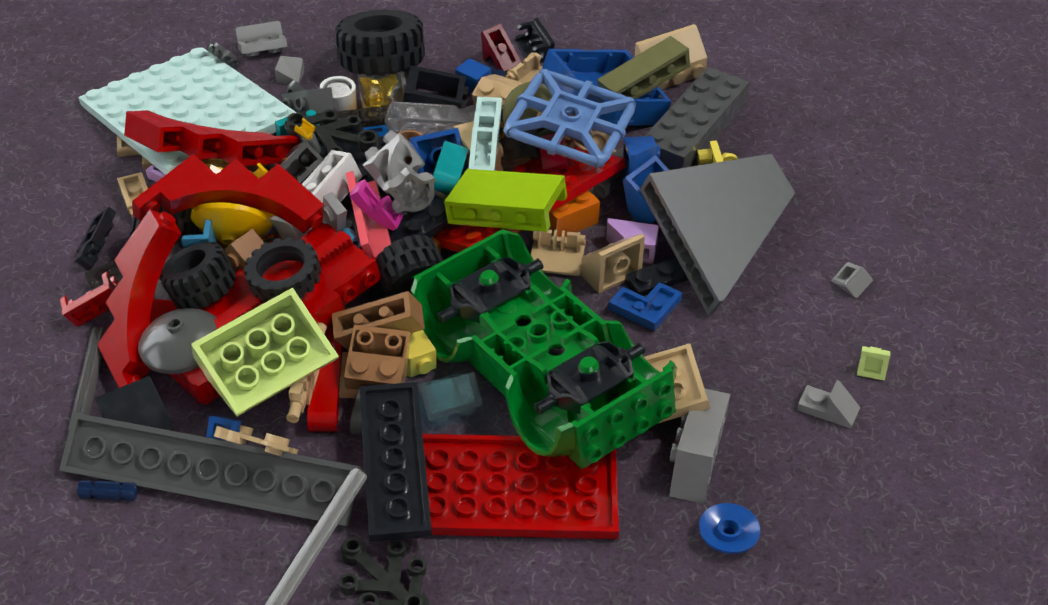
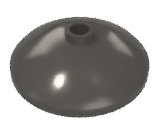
M193 308L177 309L161 315L150 323L139 339L138 351L143 363L151 370L164 374H179L198 368L199 365L193 358L191 344L215 331L216 324L213 319L217 318L207 311Z

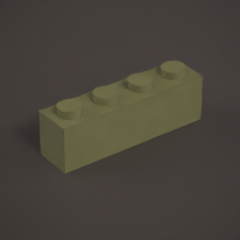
M669 36L597 79L598 87L626 97L638 99L689 68V48L672 36Z

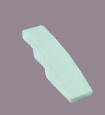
M477 97L474 126L472 128L469 169L495 171L502 98Z

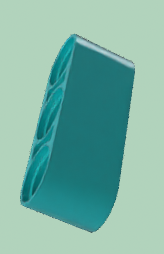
M444 141L433 174L436 179L434 190L447 195L450 194L460 179L468 148Z

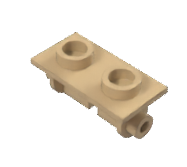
M530 53L523 60V64L519 63L513 69L507 71L506 78L522 83L531 82L533 77L542 69V66H540L541 56L538 53Z

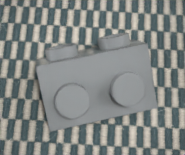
M279 21L235 28L238 49L248 57L259 55V51L268 50L269 53L280 52L282 47H287L286 37L282 34Z

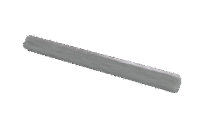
M355 468L350 471L265 605H287L366 481L367 475L360 469Z

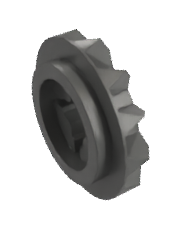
M209 42L206 48L210 53L232 68H238L241 64L237 61V56L215 42L213 45Z

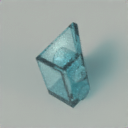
M459 372L418 384L421 418L423 421H431L432 425L449 421L448 415L458 413L459 417L473 414L476 412L475 407L483 405L474 372Z

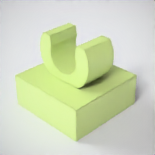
M862 346L857 376L885 381L890 351L881 350V348Z

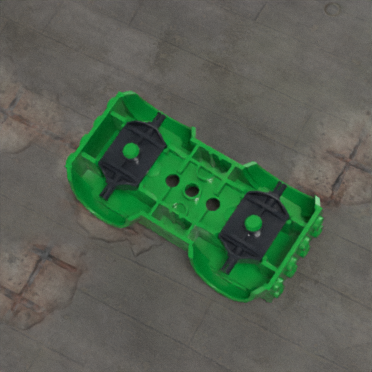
M502 229L414 276L411 294L422 304L425 328L423 331L436 349V358L448 363L468 361L506 397L510 417L520 438L537 455L546 457L567 455L583 469L676 412L674 382L677 374L675 363L670 360L663 367L662 372L656 370L643 357L642 354H645L644 346L639 342L636 345L633 344L621 322L604 321L572 294V285L568 278L562 283L561 287L556 286L541 270L544 268L542 261L539 258L536 260L532 258L522 237L518 233ZM518 319L531 320V323L521 327L517 326L516 321ZM535 333H539V334H543V335L536 336V335H534V334H535ZM553 347L564 349V352L559 356H552L548 353Z

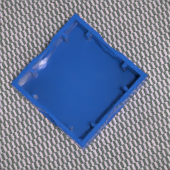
M548 49L542 69H547L548 71L583 82L588 80L593 82V85L598 86L597 79L631 60L633 57L627 50ZM557 83L561 91L578 96L579 90ZM659 86L638 99H634L636 102L635 111L627 126L655 125L668 111L672 101ZM591 94L586 97V99L597 103L609 101ZM620 110L602 114L599 119L617 125L624 111Z

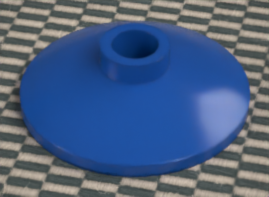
M721 503L708 508L702 514L699 522V532L704 542L714 550L726 554H739L750 550L756 545L760 537V524L756 516L747 508L732 503Z

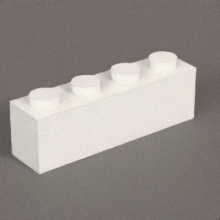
M332 150L302 185L322 203L323 196L330 192H333L341 202L349 193L345 173L353 171L357 182L363 176L351 153ZM275 215L271 218L279 235L284 240H286V237H293L294 240H298L312 230L310 228L303 234L285 220Z

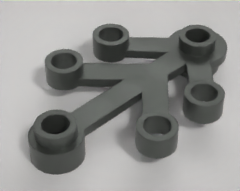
M328 109L323 113L306 117L303 113H292L285 121V130L290 134L298 135L302 142H304L303 136L295 132L294 127L302 125V118L315 126L314 134L319 137L328 150V154L332 150L343 152V149L337 146L333 139L356 144L363 152L368 151L371 147L377 148L378 134L373 130H363L358 135L339 131L346 128L349 131H358L361 128V119L356 115H350L346 119L338 121L337 112ZM322 122L325 124L322 126L316 125Z
M348 538L341 545L340 551L343 562L349 565L359 564L375 579L358 580L356 575L352 573L343 574L339 578V589L342 594L364 593L359 598V605H365L364 603L369 601L373 602L372 605H430L429 599L422 594L423 577L427 572L426 561L423 558L414 557L408 561V574L411 577L409 592L400 585L402 558L406 555V544L403 540H391L387 544V553L390 558L388 573L366 553L364 543L358 538ZM400 548L401 550L393 551L392 549ZM419 566L421 569L415 570L413 567ZM348 582L353 583L351 586H345L344 584ZM374 593L391 594L396 600H378L377 595Z

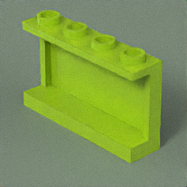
M467 169L444 201L448 224L547 232L550 228V209L556 200L564 201L567 198L565 176Z

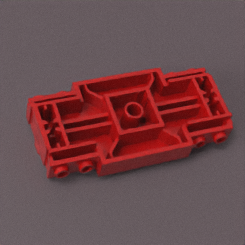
M321 222L316 228L300 238L305 240L306 244L310 243L313 246L322 271L319 274V283L314 285L315 288L312 292L305 293V297L301 298V301L315 322L323 323L328 328L333 324V313L343 311V306L381 280L376 260L366 256L363 250L354 245L351 236L344 231H338L339 233H337L331 225ZM289 260L279 262L269 267L264 272L262 278L270 281L288 279L297 274L302 269L304 263ZM244 268L236 272L237 278L234 281L233 287L228 290V293L209 306L200 308V310L207 311L217 318L213 319L216 324V330L264 304V302L260 301L259 297L255 298L250 291ZM200 367L184 373L168 374L192 395L199 405L202 403L207 405L220 396Z

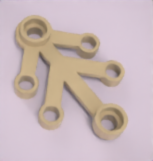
M243 425L240 426V432L217 426L214 433L215 437L241 445H246L247 440L266 445L265 452L282 456L283 452L298 453V449L288 447L290 439L266 433L265 439H260L252 436L253 428Z

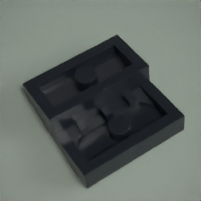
M150 376L95 398V404L103 418L174 431L164 404Z

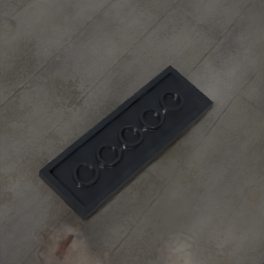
M418 382L359 386L365 474L367 475L366 495L370 542L432 536Z

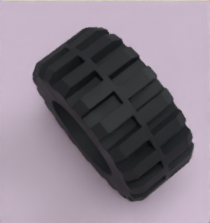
M388 9L359 12L356 15L348 16L347 19H342L335 29L339 64L347 71L358 75L385 76V74L393 75L401 71L406 72L409 71L411 65L417 66L420 64L425 56L423 23L416 15H411L410 12Z

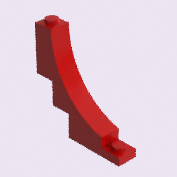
M149 110L126 111L124 136L156 152L181 151L189 156L194 154L199 159L220 158L228 163L237 159L244 166L257 165V163L262 165L277 164L293 147L301 143L300 138L296 135L273 136L266 132L226 130L178 121Z
M194 154L132 200L133 215L140 222L149 209L157 212L160 206L172 215L201 204L221 202L240 204L268 212L290 223L303 234L310 228H316L322 222L324 204L279 164L258 179L237 159L216 174Z
M149 209L114 259L123 275V278L106 301L115 320L97 345L119 388L145 378L151 370L143 363L140 357L138 343L142 333L150 325L153 298L161 271L174 244L181 235V231L175 223V218L167 212L159 213Z

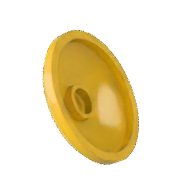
M205 203L194 207L191 211V220L197 228L204 232L205 220H211L216 239L226 245H230L252 228L261 237L270 231L272 225L271 218L264 212L240 204Z

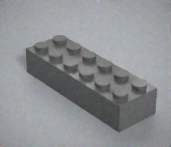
M707 67L645 136H653L656 145H660V161L668 170L692 167L697 162V150L708 149L710 141L716 140L747 103L748 81L721 72L718 69Z

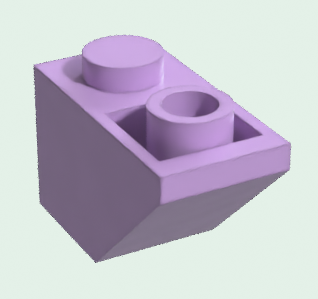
M608 218L606 240L611 244L627 237L643 234L645 236L643 263L653 264L659 225Z

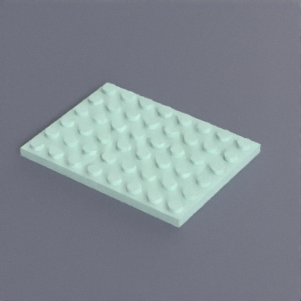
M203 47L194 48L182 56L172 57L165 63L152 65L145 71L132 73L129 77L120 81H112L105 87L90 90L85 95L79 97L80 104L89 113L165 175L190 156L181 151L156 152L124 136L126 111L149 110L164 117L186 123L226 130L266 132L269 134L276 132L275 121L288 117L292 113H297ZM211 158V159H200V160H201L203 163H206V162L211 161V160H213V159H215V158Z

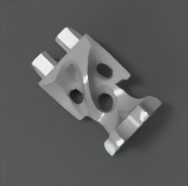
M391 130L384 136L383 140L386 145L379 150L376 147H371L365 152L367 162L363 166L383 191L395 198L392 202V208L397 214L403 211H420L432 202L435 195L434 182L436 179L427 172L418 174V170L425 165L424 161L411 142L402 134H396ZM407 156H410L412 158V163L410 165L406 164Z

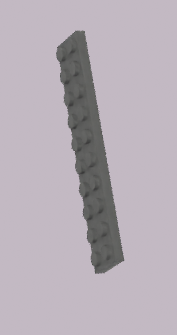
M74 412L59 471L113 482L136 483L139 487L319 521L350 471L355 468L361 470V467L283 452L282 456L265 452V448ZM354 500L338 523L339 526L348 527Z

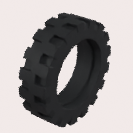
M286 237V240H281V238L274 239L272 243L268 244L266 242L262 244L259 250L255 249L251 253V258L248 257L246 259L244 273L249 289L255 298L259 297L260 301L264 303L291 288L295 290L301 299L305 297V293L312 292L315 288L314 285L320 281L319 274L322 271L317 253L310 243L306 244L303 239L294 240L293 237ZM289 260L304 263L302 269L288 279L270 281L262 278L264 272L269 267L279 262Z

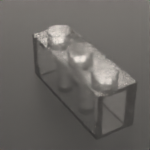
M390 102L384 121L389 131L393 130L396 134L402 131L414 130L422 135L454 129V126L466 123L456 105Z

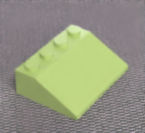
M293 288L191 344L193 358L208 381L236 416L243 414L339 358Z

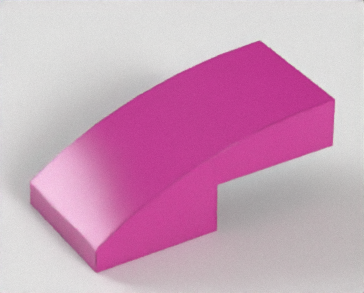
M365 179L356 183L349 196L354 203L377 223L392 231L397 229L403 214L401 212L397 214L393 210L391 198L386 196L379 199Z

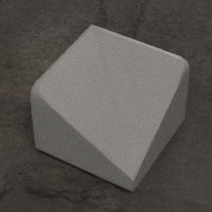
M280 56L275 68L276 83L290 84L294 80L300 84L304 74L303 59Z
M847 262L831 280L832 283L855 298H858L873 281L872 277L863 267Z

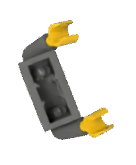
M302 118L303 122L300 127L297 125L294 127V131L303 136L304 142L293 147L277 163L300 183L324 160L319 155L321 148L314 134L315 126ZM257 163L259 168L253 174L260 179L268 171L261 163Z

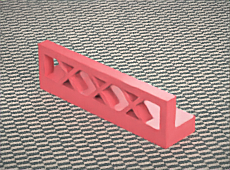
M353 171L345 173L350 194L357 183ZM375 180L367 182L378 198L381 199L377 182ZM351 199L361 247L366 256L377 259V255L386 246L391 245L388 228L370 218Z

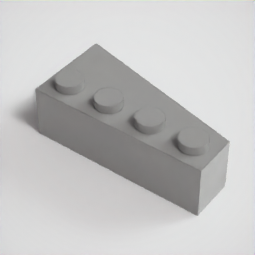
M705 389L710 408L702 411H689L688 415L682 416L675 444H673L670 454V461L675 463L669 496L702 504L705 503L707 487L710 483L730 399V394Z

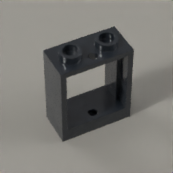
M411 65L402 111L458 122L459 113L464 114L469 86H464L466 76ZM416 88L456 96V99L416 91Z

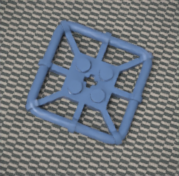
M541 69L533 77L525 92L517 98V105L507 119L503 131L507 137L547 150L550 155L558 154L599 168L603 167L610 159L616 145L624 138L626 134L625 129L634 114L636 102L632 97H626L595 86L591 81L586 80V82L548 71L547 69ZM541 83L546 85L553 96L550 102L534 97ZM557 83L579 90L580 92L578 96L561 91ZM591 94L609 101L597 103L586 99V97ZM529 107L543 112L541 116L519 120L525 109ZM620 110L624 111L617 125L599 119L602 114ZM543 127L556 133L553 139L549 141L524 131ZM592 129L610 135L602 152L590 135ZM564 135L581 140L589 154L561 145L560 142Z

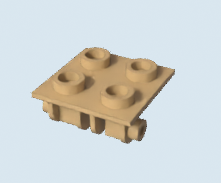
M549 229L547 232H533L534 241L531 256L534 260L539 258L542 261L544 268L541 270L543 272L580 276L586 235H581V232L567 231V237H565V230H562V236L558 237V230L556 229L554 230V236H552V230Z

